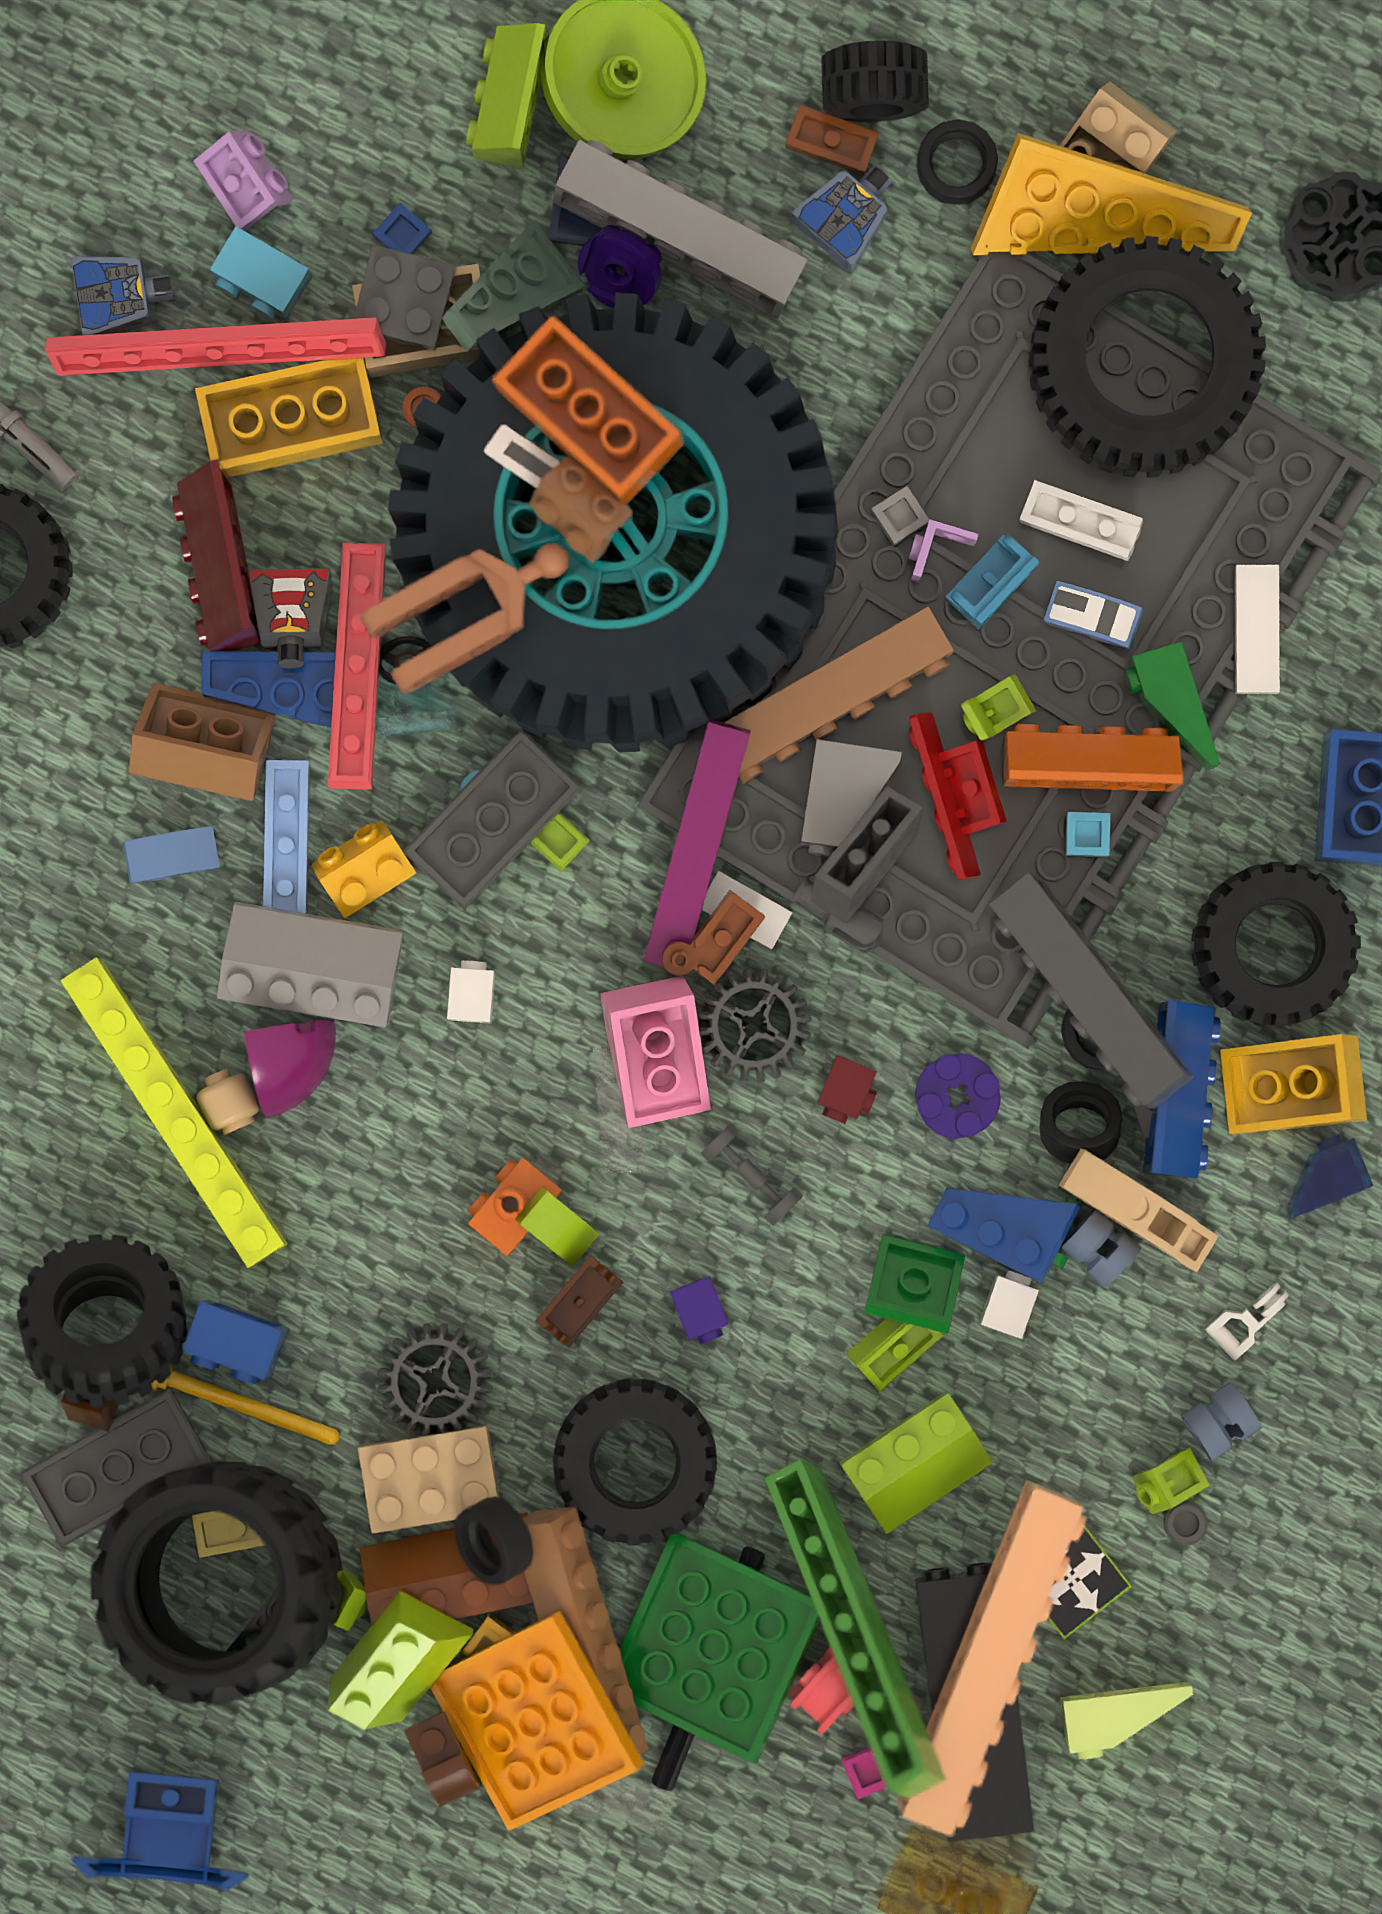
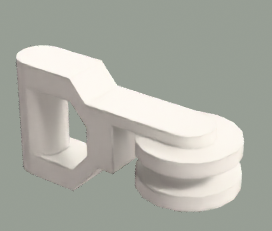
M1278 1282L1266 1289L1252 1304L1255 1309L1261 1306L1264 1307L1260 1313L1263 1318L1259 1321L1247 1308L1242 1312L1224 1310L1205 1328L1207 1333L1234 1361L1255 1343L1254 1333L1284 1307V1301L1289 1294L1286 1291L1280 1294L1277 1293L1281 1287ZM1231 1318L1241 1319L1248 1326V1336L1241 1342L1224 1326Z

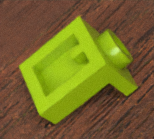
M1191 1448L1181 1450L1156 1466L1132 1476L1136 1485L1137 1496L1151 1514L1171 1509L1210 1486Z

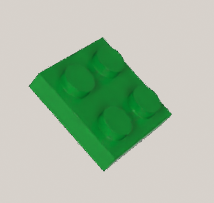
M882 1234L864 1313L948 1334L965 1255Z

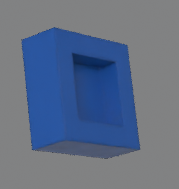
M400 202L372 234L386 248L413 255L433 232L431 228Z

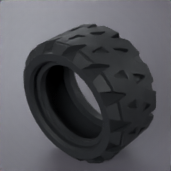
M218 1461L167 1472L164 1476L143 1484L122 1502L124 1507L108 1520L96 1546L101 1552L91 1569V1600L98 1599L99 1604L95 1619L109 1651L113 1649L118 1651L121 1667L144 1687L155 1686L161 1696L188 1704L205 1702L210 1705H218L237 1701L289 1679L300 1667L307 1665L326 1642L328 1626L335 1622L342 1596V1585L337 1576V1572L342 1571L339 1548L335 1535L323 1524L324 1521H327L326 1516L310 1495L291 1486L293 1484L291 1479L267 1467L247 1465V1462ZM202 1510L221 1512L245 1523L261 1538L274 1564L277 1594L272 1615L257 1639L242 1651H219L195 1642L174 1623L162 1599L159 1575L165 1547L176 1529L186 1519Z

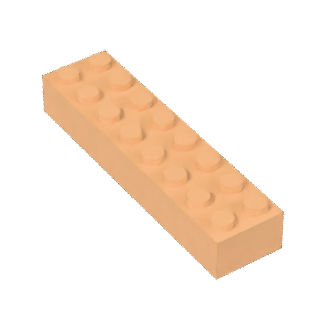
M1028 1480L1025 1481L926 1728L946 1780L909 1799L899 1795L897 1805L903 1817L949 1836L953 1835L956 1826L960 1828L964 1826L971 1809V1803L967 1802L972 1785L979 1787L986 1773L988 1762L983 1759L989 1744L993 1746L997 1744L1004 1727V1721L1000 1720L1005 1703L1012 1705L1018 1693L1021 1680L1016 1679V1675L1022 1662L1026 1664L1030 1662L1036 1648L1037 1639L1032 1638L1038 1621L1045 1623L1051 1611L1054 1599L1049 1597V1593L1054 1580L1061 1582L1067 1571L1070 1558L1065 1556L1068 1545L1071 1539L1078 1541L1083 1531L1086 1517L1081 1515L1084 1507L1076 1500Z

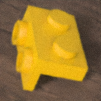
M383 820L375 824L364 825L355 832L353 838L339 847L333 846L323 851L317 861L311 865L319 881L344 919L416 874V871Z

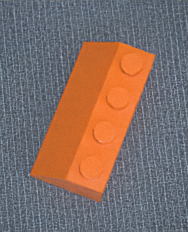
M1018 724L1014 725V731H1007L1004 735L1003 787L1173 792L1183 784L1179 736H1168V729L1144 728L1142 729V735H1125V728L1100 727V734H1083V727L1057 726V733L1040 732L1039 725Z

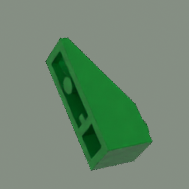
M1182 641L1132 656L1128 661L1130 668L1124 670L1131 694L1138 692L1141 703L1173 736H1179V742L1206 770L1216 768L1220 764Z

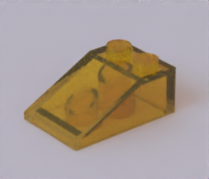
M911 1829L877 1909L887 1914H1028L1039 1886L926 1834Z

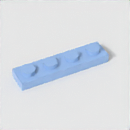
M266 760L263 906L307 914L309 761Z

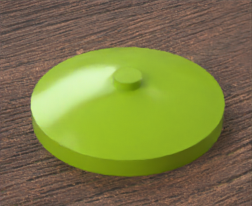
M578 0L553 24L541 53L540 76L542 89L555 119L575 141L581 140L587 144L590 140L597 141L608 147L613 152L611 156L616 159H640L667 149L690 129L701 110L706 89V71L699 44L683 19L669 6L659 0Z

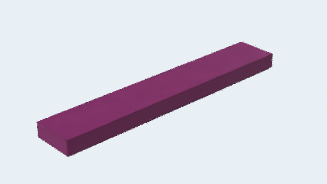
M712 719L708 721L643 962L664 967L662 953L665 947L675 941H684L689 944L695 936L751 733L749 729Z

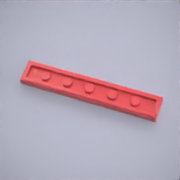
M343 543L328 773L329 789L372 790L381 635L370 637L360 616L369 608L383 601L386 563L385 544Z

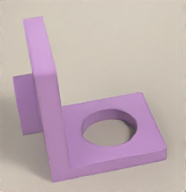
M929 520L925 535L920 536L916 534L909 559L916 561L911 580L915 582L920 581L934 535L975 546L979 534Z

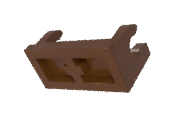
M590 1255L535 1322L550 1332L561 1344L569 1348L623 1284V1281Z

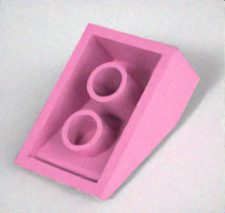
M683 975L600 993L607 1038L628 1128L711 1110L694 994Z

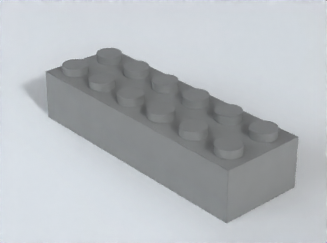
M581 140L577 142L555 185L553 203L601 228L607 225H614L620 230H625L638 236L647 244L657 247L661 252L662 260L778 319L808 260L801 256L802 250L786 240L780 239L776 243L763 236L764 230L750 221L741 220L738 223L726 217V210L712 201L704 200L703 203H700L688 197V190L671 180H666L664 184L649 176L651 173L649 169L635 161L628 160L625 164L611 156L613 152L608 147L597 141L590 140L588 144Z

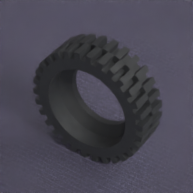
M1146 236L1143 244H1135L1134 237L1122 239L1119 247L1112 248L1111 243L1099 247L1097 254L1093 257L1088 253L1079 259L1073 270L1069 268L1061 276L1058 285L1052 288L1042 307L1030 343L1032 344V349L1029 354V367H1032L1030 384L1032 391L1036 390L1038 394L1035 403L1039 412L1045 411L1049 417L1046 425L1052 433L1058 430L1063 435L1061 443L1068 450L1075 446L1081 451L1080 459L1089 464L1093 458L1102 463L1101 470L1110 473L1115 467L1124 470L1123 476L1135 477L1138 472H1146L1147 478L1159 477L1161 472L1169 470L1170 474L1181 472L1188 464H1192V466L1204 461L1208 454L1211 452L1214 454L1224 445L1229 437L1231 438L1251 410L1252 403L1262 385L1259 383V380L1265 372L1266 360H1262V353L1266 349L1265 336L1259 337L1258 331L1263 323L1260 313L1253 315L1250 308L1255 301L1250 292L1248 291L1243 295L1240 293L1238 286L1241 280L1234 272L1229 277L1221 272L1225 263L1217 257H1214L1212 262L1209 263L1201 258L1204 249L1193 245L1190 252L1180 249L1181 240L1170 238L1167 245H1159L1158 236ZM1157 291L1177 297L1188 304L1200 316L1208 330L1212 343V366L1207 382L1191 402L1171 413L1144 416L1122 410L1113 405L1099 392L1088 372L1085 346L1091 324L1108 304L1129 293Z

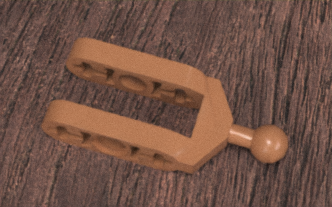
M547 544L538 549L534 561L516 570L479 549L469 556L449 563L365 611L360 616V619L370 637H377L466 589L483 577L486 578L503 610L482 619L396 668L391 675L402 694L410 693L498 645L513 633L522 629L524 626L525 585L541 576L546 578L560 576L567 569L569 558L563 547L557 544Z

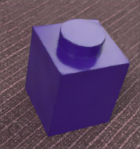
M710 1276L670 1291L689 1340L697 1337L699 1343L703 1344L724 1335L721 1327L729 1325Z

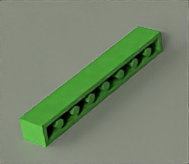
M799 1459L764 1479L887 1790L909 1799L946 1780L823 1472L803 1459Z

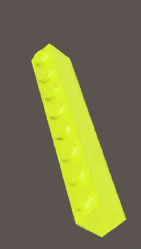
M95 957L60 980L247 1268H253L288 1245L215 1131L208 1126L202 1111L104 961Z

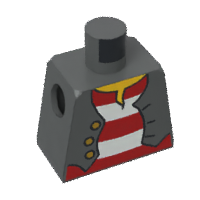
M330 568L249 569V579L262 647L278 648V666L287 669L302 667L303 648H317L323 645L333 592Z

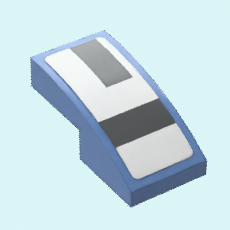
M1056 581L1044 622L1054 627L1087 635L1092 640L1131 650L1144 609L1105 594Z

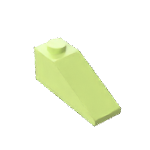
M1189 1682L1060 1697L1066 1749L1069 1753H1077L1078 1759L1102 1757L1103 1749L1116 1747L1192 1696V1685Z

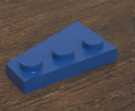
M946 1188L928 1227L1043 1283L1080 1206L1073 1203Z

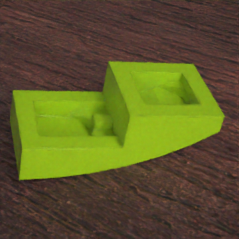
M543 1186L515 1218L521 1226L572 1267L600 1235L599 1232Z

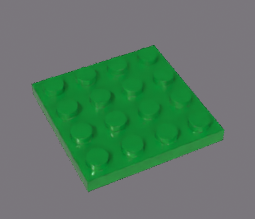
M680 1533L670 1535L619 1649L627 1680L633 1693L635 1706L753 1764L758 1763L820 1623V1618L811 1596Z

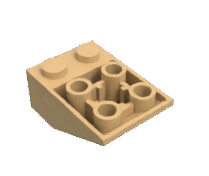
M1109 81L1099 89L1060 146L1147 174L1177 131Z

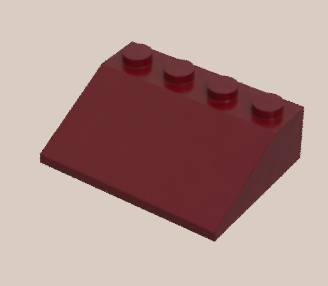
M219 459L210 460L177 483L179 495L172 496L176 520H184L187 537L180 538L184 561L185 563L192 562L195 578L188 579L192 603H200L203 619L196 621L201 646L208 644L210 652L233 651L259 646L262 643L258 631L248 565L231 479Z

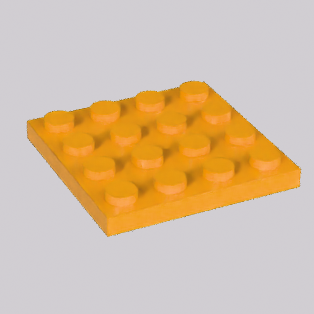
M561 1611L446 1667L430 1687L442 1711H445L454 1733L464 1748L466 1755L508 1831L628 1776L645 1765Z

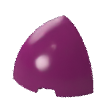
M322 1019L300 1024L291 1023L243 1032L257 1096L266 1118L285 1113L305 1101L320 1085L332 1062L336 1043L335 1019Z

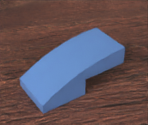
M213 826L164 833L122 842L130 884L167 879L177 875L220 868Z

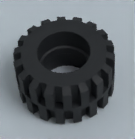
M863 41L836 47L821 57L823 111L831 116L857 122L892 121L918 114L929 106L927 52L920 47L898 41Z

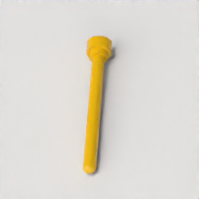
M171 1364V1375L163 1383H159L157 1380L152 1383L154 1391L157 1388L166 1390L168 1386L328 1445L336 1444L340 1438L339 1432L332 1427L175 1371L174 1365Z

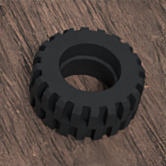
M0 484V529L12 534L19 540L26 552L28 561L23 583L10 598L0 603V647L9 646L12 649L23 645L22 640L30 636L34 639L45 632L42 627L49 620L55 622L61 613L58 607L62 600H68L71 590L67 585L69 577H73V564L69 561L68 553L71 551L67 539L63 536L61 528L54 518L26 493L16 488L14 490L7 489L3 484Z
M1270 862L1268 864H1257L1248 867L1218 885L1209 894L1210 897L1201 906L1196 916L1198 921L1196 927L1193 928L1191 941L1194 942V953H1192L1193 965L1198 967L1201 976L1198 979L1203 989L1207 988L1214 997L1212 1000L1220 1008H1226L1232 1013L1231 1016L1241 1021L1247 1020L1255 1023V1025L1268 1027L1292 1025L1311 1019L1313 1016L1326 1011L1334 1005L1333 1002L1343 995L1349 987L1348 981L1351 975L1356 973L1359 960H1356L1357 949L1361 948V935H1356L1354 924L1358 923L1355 912L1349 911L1345 904V901L1348 899L1341 889L1336 891L1329 884L1331 881L1329 878L1321 873L1316 875L1308 871L1309 867L1297 863L1287 865L1284 862ZM1266 905H1283L1296 910L1307 920L1314 934L1315 952L1310 966L1298 979L1287 984H1266L1253 978L1243 968L1237 956L1236 936L1241 923L1252 911Z
M101 1234L88 1235L89 1241L79 1244L77 1239L64 1243L65 1250L59 1253L52 1250L43 1257L44 1266L42 1268L39 1266L33 1267L27 1276L29 1286L25 1285L20 1291L18 1298L20 1308L17 1310V1323L26 1359H29L31 1370L37 1379H44L47 1389L55 1395L60 1394L64 1390L66 1400L76 1404H81L83 1399L90 1400L91 1407H104L105 1401L116 1400L118 1406L129 1403L128 1396L138 1393L140 1397L153 1391L152 1383L155 1380L163 1383L171 1375L170 1364L176 1365L179 1363L183 1354L182 1344L187 1339L188 1329L185 1306L179 1280L175 1272L169 1270L168 1262L160 1253H154L151 1256L150 1246L140 1241H135L133 1245H130L126 1236L114 1234L112 1235V1240H102ZM117 1296L125 1298L143 1310L142 1318L132 1332L116 1342L105 1345L80 1343L70 1338L62 1330L67 1317L76 1307L96 1297Z
M630 1378L604 1384L583 1397L573 1407L558 1432L553 1454L555 1485L558 1494L560 1493L565 1503V1508L576 1507L581 1526L590 1533L594 1532L603 1537V1540L615 1543V1541L627 1543V1546H640L642 1543L653 1542L654 1544L664 1541L666 1537L674 1533L678 1534L684 1530L695 1517H698L704 1509L708 1497L711 1496L717 1471V1454L711 1429L698 1407L677 1389L669 1385L655 1382V1380ZM627 1421H643L658 1427L671 1441L676 1455L675 1472L669 1485L656 1497L642 1502L624 1501L613 1496L602 1486L595 1471L594 1458L599 1441L612 1427Z

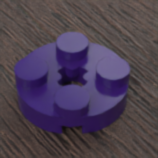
M607 225L600 232L593 235L584 245L578 256V271L580 277L584 273L590 283L587 287L588 291L598 301L611 308L615 307V293L637 294L643 306L646 305L659 289L662 280V270L660 267L662 255L658 248L652 244H647L641 238L628 231L620 230L614 225ZM614 264L622 266L626 270L625 274H618L617 266Z
M968 1054L944 1055L932 1062L921 1073L915 1089L917 1110L924 1123L935 1133L947 1138L957 1139L976 1135L992 1123L1000 1107V1085L997 1077L985 1062ZM960 1083L964 1086L966 1085L965 1094L970 1097L969 1104L960 1103L957 1108L951 1107L949 1105L951 1098L946 1095L947 1089L949 1087L956 1089Z

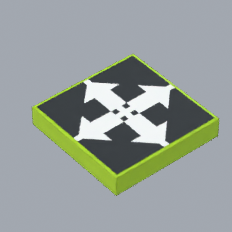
M1085 1525L1078 1541L1071 1539L1065 1556L1070 1558V1562L1064 1578L1061 1582L1054 1580L1049 1593V1597L1054 1600L1048 1619L1063 1639H1066L1132 1587Z

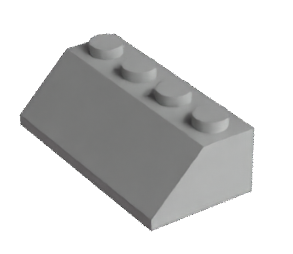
M235 902L222 956L217 999L386 1028L394 1003L404 930Z

